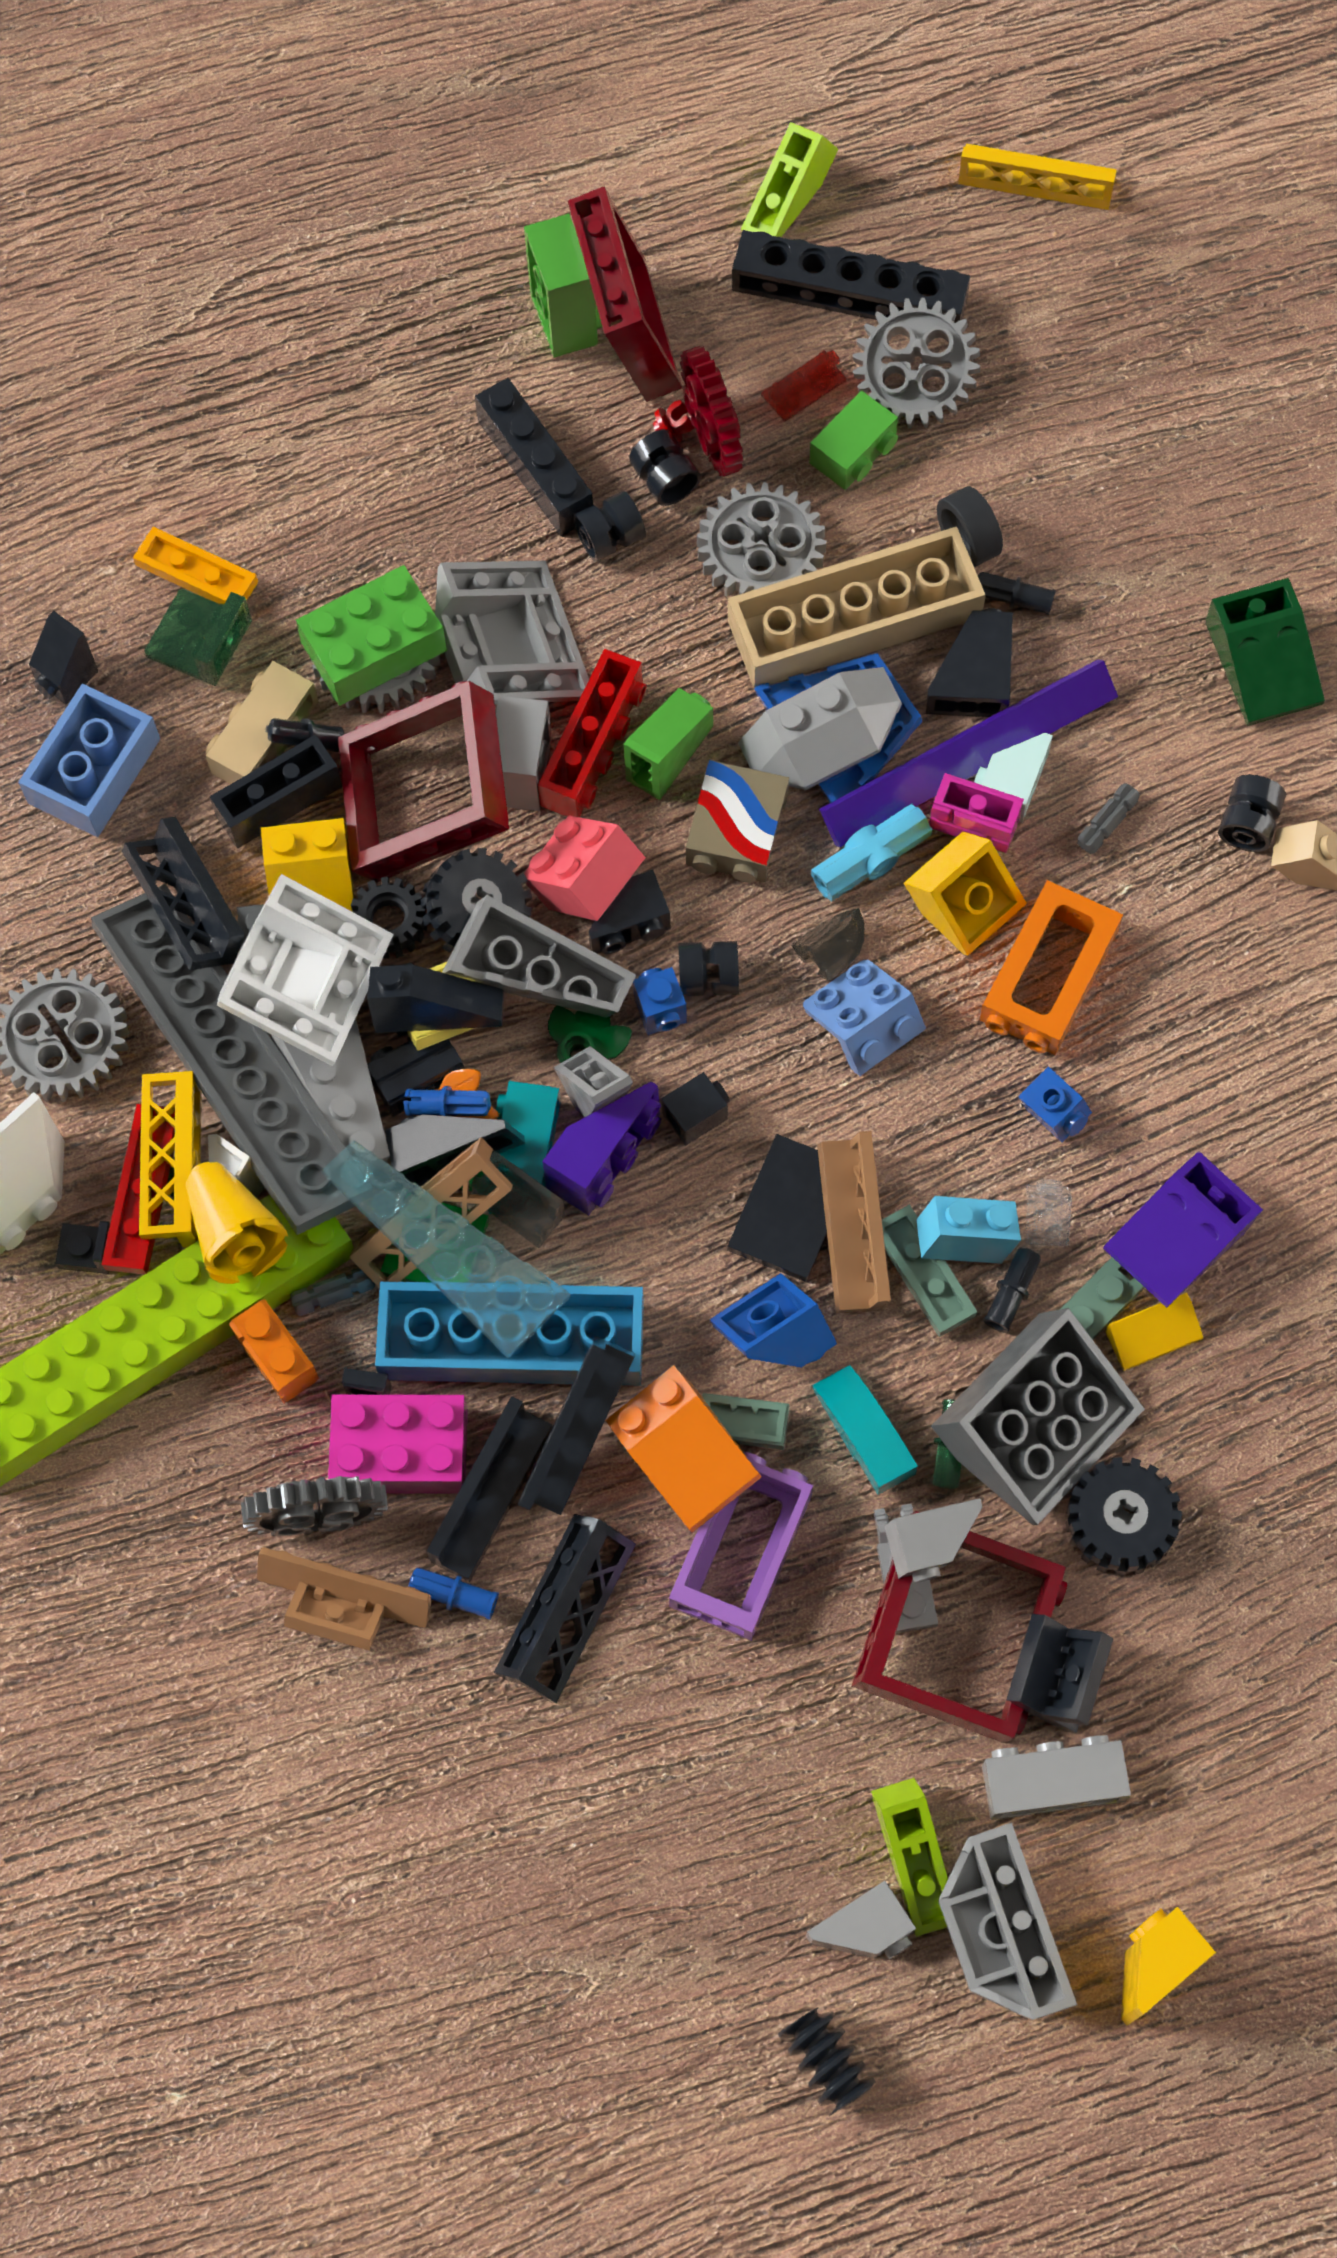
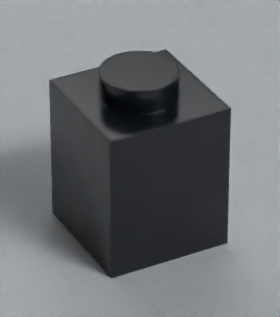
M704 1072L661 1098L662 1114L685 1146L728 1119L727 1103L730 1102L728 1094L717 1080L712 1083Z

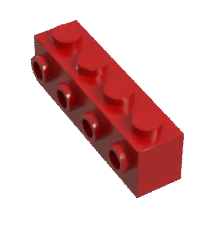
M604 648L538 783L541 807L566 817L568 815L580 817L584 808L590 809L597 794L598 787L595 784L600 773L606 775L611 767L614 758V752L611 750L617 739L622 741L626 736L630 725L628 715L633 705L639 707L644 698L647 684L643 683L642 662Z

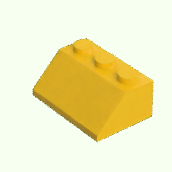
M1178 1907L1168 1915L1160 1908L1129 1935L1134 1944L1125 1951L1121 2020L1126 2026L1144 2015L1216 1953Z

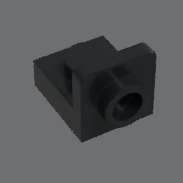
M100 1221L99 1227L62 1223L55 1261L57 1268L109 1274V1271L105 1270L101 1264L110 1222Z

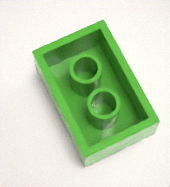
M570 214L524 226L530 295L553 357H559L598 345L597 329L602 328V323Z
M405 565L296 619L301 644L339 706L447 651L443 626Z

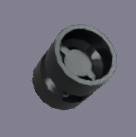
M667 429L657 430L648 434L633 447L629 454L630 464L640 478L646 481V487L661 506L673 505L685 499L695 490L701 480L700 472L691 459L683 454L682 446L672 432Z
M624 490L603 500L602 508L600 509L592 505L573 515V523L585 551L594 562L615 553L618 544L626 548L646 537L642 517L634 501Z
M1247 774L1237 777L1228 800L1229 807L1225 809L1218 830L1220 838L1227 844L1244 851L1260 852L1268 849L1277 825L1275 820L1279 818L1286 797L1285 789L1279 783L1260 775Z
M737 941L713 942L710 948H705L702 942L678 943L680 988L684 997L704 996L707 989H712L715 995H739ZM707 963L719 964V972L707 974Z

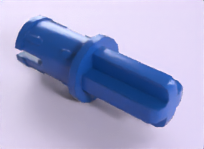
M444 1086L442 1090L407 1089L404 1095L405 1098H411V1101H404V1110L407 1116H486L491 1109L490 1094L487 1091L452 1090L451 1086Z
M420 1567L414 1570L409 1581V1587L431 1595V1600L446 1604V1610L451 1611L455 1607L483 1616L488 1620L493 1616L499 1597L497 1592H491L462 1582L461 1576L453 1579Z

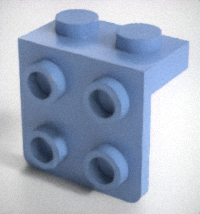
M862 960L851 966L846 972L816 991L815 994L803 1003L805 1012L839 1040L850 1068L859 1076L926 1029L913 994L870 960Z

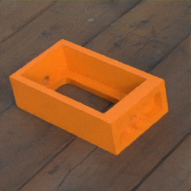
M1047 880L982 1005L980 1021L984 1022L986 1027L996 1034H1010L1023 1040V1043L1035 1052L1046 1053L1047 1051L1056 1056L1119 931L1123 914ZM1054 918L1090 935L1053 1008L1048 1014L1042 1015L1015 1003L1012 999V994L1051 919Z

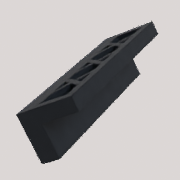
M176 816L161 818L154 839L124 843L122 849L124 857L189 971L234 964L245 934ZM155 853L160 866L157 867L143 861L140 855ZM161 881L174 887L177 891L176 897L159 890L156 883ZM176 910L192 917L194 925L190 926L177 920L173 914ZM194 940L209 947L211 952L196 955L190 943Z
M598 1336L594 1337L524 1487L518 1503L519 1506L531 1510L533 1503L554 1513L562 1514L633 1362L635 1353Z
M513 1396L509 1399L427 1549L431 1563L456 1576H461L462 1579L468 1582L474 1576L553 1427L551 1423L525 1411L523 1401Z
M574 1514L494 1673L506 1681L524 1685L549 1702L557 1703L636 1543L600 1519ZM607 1538L618 1545V1548L611 1562L601 1565L599 1551ZM593 1579L595 1594L591 1602L581 1605L579 1591L585 1581ZM573 1619L575 1634L571 1642L561 1645L559 1631L565 1621ZM553 1659L555 1674L549 1686L546 1687L535 1680L543 1662Z

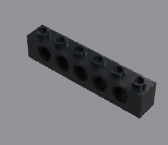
M743 230L732 267V291L877 320L876 312H880L886 318L890 316L889 304L891 303L897 307L898 311L904 310L906 298L910 300L912 308H918L921 298H925L927 309L932 310L937 301H941V314L943 315L954 308L956 310L954 323H957L963 319L971 275L961 274L952 269L941 270L926 267L916 262L886 259L877 254L866 255L851 252L841 247L811 244L802 239L791 240L776 237L762 231L751 232Z

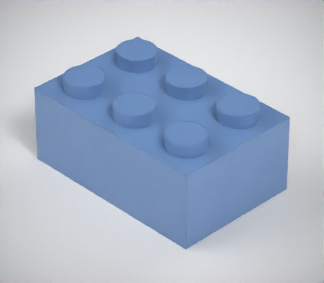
M82 683L18 782L27 803L98 838L160 741L153 717Z

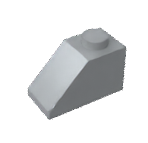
M981 1499L894 1518L884 1525L898 1579L912 1575L914 1583L941 1576L939 1569L953 1561L982 1509Z
M883 1881L807 1931L806 1937L812 1945L874 1959L885 1953L888 1959H891L912 1945L908 1937L914 1933L916 1928L886 1881Z

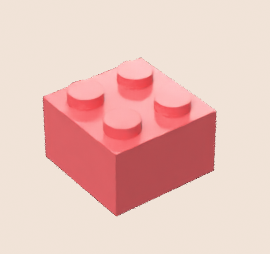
M568 815L565 820L557 825L554 835L544 848L530 860L529 867L524 872L528 880L525 884L548 910L598 921L646 857L619 825Z

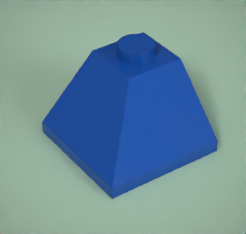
M782 1273L710 1319L713 1327L748 1359L802 1368L808 1363L819 1360L826 1351L837 1345L818 1304Z

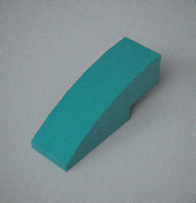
M851 1365L812 1385L815 1394L854 1461L859 1462L877 1495L916 1475L918 1465L879 1403Z

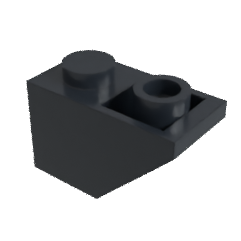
M654 870L632 876L599 920H594L588 932L591 951L597 954L602 952L604 954H613L622 950L628 943L640 939L651 941L662 936L666 930L671 929L670 911Z

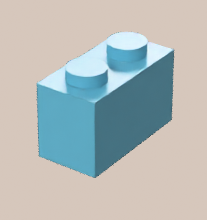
M934 1196L916 1219L920 1253L923 1259L1002 1264L1021 1241L1015 1201Z

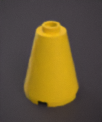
M204 1162L192 1169L185 1185L204 1265L209 1276L218 1283L234 1284L240 1282L239 1275L251 1271L253 1277H256L276 1264L286 1252L288 1246L284 1240L285 1236H288L284 1225L223 1164Z

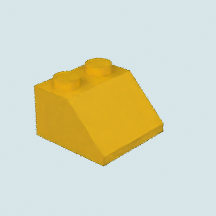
M344 818L261 827L264 869L269 895L280 875L283 874L352 912L351 903L355 898L348 834Z
M964 831L904 882L905 887L922 915L960 952L967 956L1027 904L991 840Z

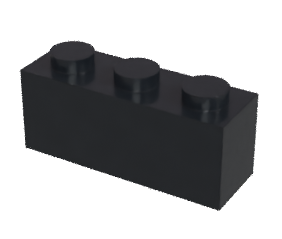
M314 735L211 795L210 800L216 818L238 849L260 836L261 827L281 824L342 788V783L336 763L317 735Z

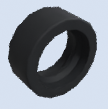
M967 486L938 501L936 510L941 531L957 526L974 567L1001 554L1003 538L998 520L986 499L977 489Z

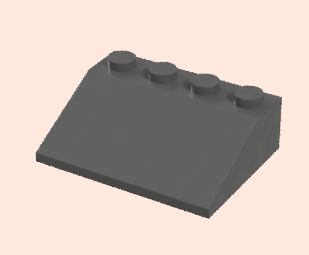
M1069 1308L1039 1313L931 1427L957 1461L1029 1523L1038 1525L1080 1480L1084 1473L1095 1464L1143 1412L1144 1407Z

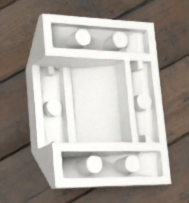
M281 874L253 924L220 991L217 1006L333 1066L368 992L370 967L380 965L393 934Z
M35 1092L0 1122V1255L5 1250L9 1251L17 1247L24 1239L26 1231L37 1220L43 1221L55 1211L57 1202L62 1198L65 1141L42 1100Z

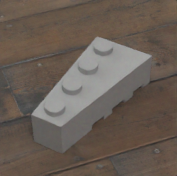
M488 895L477 902L442 971L445 974L503 989L506 993L606 1018L619 1011L636 977V974Z
M356 1018L333 1066L271 1035L272 1041L366 1179L371 1180L380 1176L390 1154Z

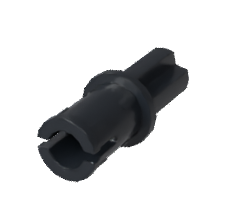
M986 572L978 574L986 598L1008 603L1011 609H1014L1016 605L1042 612L1046 615L1050 614L1056 593L1055 589L1051 590L1021 582V577H1018L1016 581Z
M273 718L265 728V732L268 733V740L272 743L297 746L312 736L317 735L325 749L333 752H339L338 737L345 734L342 727L314 724L313 720L308 718L301 721Z
M1019 1248L1004 1280H998L996 1284L999 1290L987 1315L983 1319L986 1325L1003 1333L1009 1332L1011 1323L1022 1300H1027L1030 1295L1027 1289L1040 1264L1041 1256L1029 1248Z

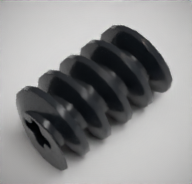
M815 2008L781 2030L778 2036L781 2040L795 2037L796 2040L788 2049V2053L790 2056L806 2055L799 2064L798 2069L800 2073L815 2070L816 2073L809 2081L808 2086L810 2089L826 2088L818 2103L820 2106L835 2104L836 2107L829 2115L831 2116L867 2093L876 2081L874 2078L863 2080L857 2078L866 2066L863 2061L848 2063V2058L855 2050L854 2045L839 2047L837 2043L844 2035L845 2030L843 2028L828 2030L827 2028L835 2017L834 2012L819 2014L817 2012L818 2008Z

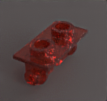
M823 350L819 355L780 381L774 382L772 386L761 392V396L785 422L846 382L847 378L836 367L840 363L837 353L834 350L828 352Z

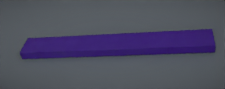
M1097 659L820 808L819 810L835 846H844L853 834L865 826L874 825L877 827L908 805L913 804L916 807L937 795L945 773L966 780L977 774L980 767L987 768L992 754L1043 733L1051 734L1116 699L1118 694L1104 660Z

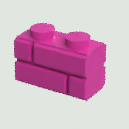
M945 773L932 806L929 825L934 830L956 837L964 831L989 839L996 850L1007 853L1019 822L1024 799Z

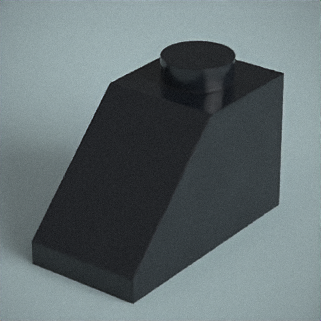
M53 610L45 622L29 666L35 680L33 684L37 690L45 697L51 699L55 696L67 705L81 684L86 685L95 676L98 668L85 634Z

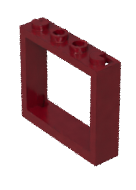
M605 186L568 200L602 327L608 341L646 402L682 389L646 259ZM622 319V322L611 326L610 323Z
M471 681L458 682L444 692L434 696L423 697L414 705L402 710L391 711L384 718L370 724L359 725L355 727L354 731L338 737L352 872L378 883L382 877L390 878L510 829L494 694ZM459 716H463L473 806L380 843L371 754Z
M968 1532L960 1548L1043 1579L1033 1614L1046 1615L1051 1618L1054 1606H1060L1067 1590V1582L1063 1581L1066 1567L975 1532ZM892 1558L851 1687L1002 1743L1014 1739L1016 1734L1020 1735L1026 1725L1029 1712L1007 1700L1000 1719L882 1675L913 1580L912 1575L898 1579Z

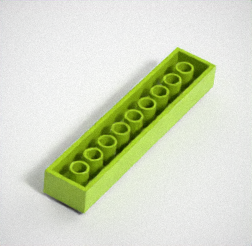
M268 1195L260 1200V1202L284 1225L288 1234L284 1240L288 1246L278 1262L263 1274L253 1277L250 1271L238 1276L239 1283H218L209 1276L205 1268L198 1240L0 1367V1487L233 1336L234 1334L229 1323L260 1300L265 1299L270 1307L275 1309L290 1299L292 1292L307 1288L350 1260L349 1256L354 1247L350 1237L336 1217L296 1235L272 1197Z

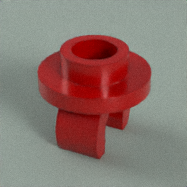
M677 400L668 407L667 411L664 408L657 409L654 412L656 420L653 422L655 431L667 429L672 432L680 443L683 440L682 434L689 433L695 427L691 424V418L687 415L682 417L688 412L685 403Z

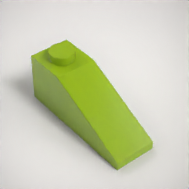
M790 122L741 230L751 232L762 231L772 236L782 237L822 186L839 149L823 135Z
M915 1778L871 1791L882 1834L910 1920L916 1928L914 1931L916 1937L947 1927L938 1900L948 1881V1877L923 1791Z

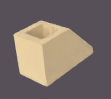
M1318 820L1276 829L1271 867L1294 883L1337 890V834Z

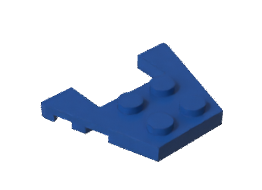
M878 653L827 667L828 670L807 676H804L802 673L788 677V681L769 685L768 682L754 688L756 695L766 710L839 672L884 667L902 703L900 710L896 713L892 727L879 753L819 783L820 790L829 803L871 782L922 723L921 715Z

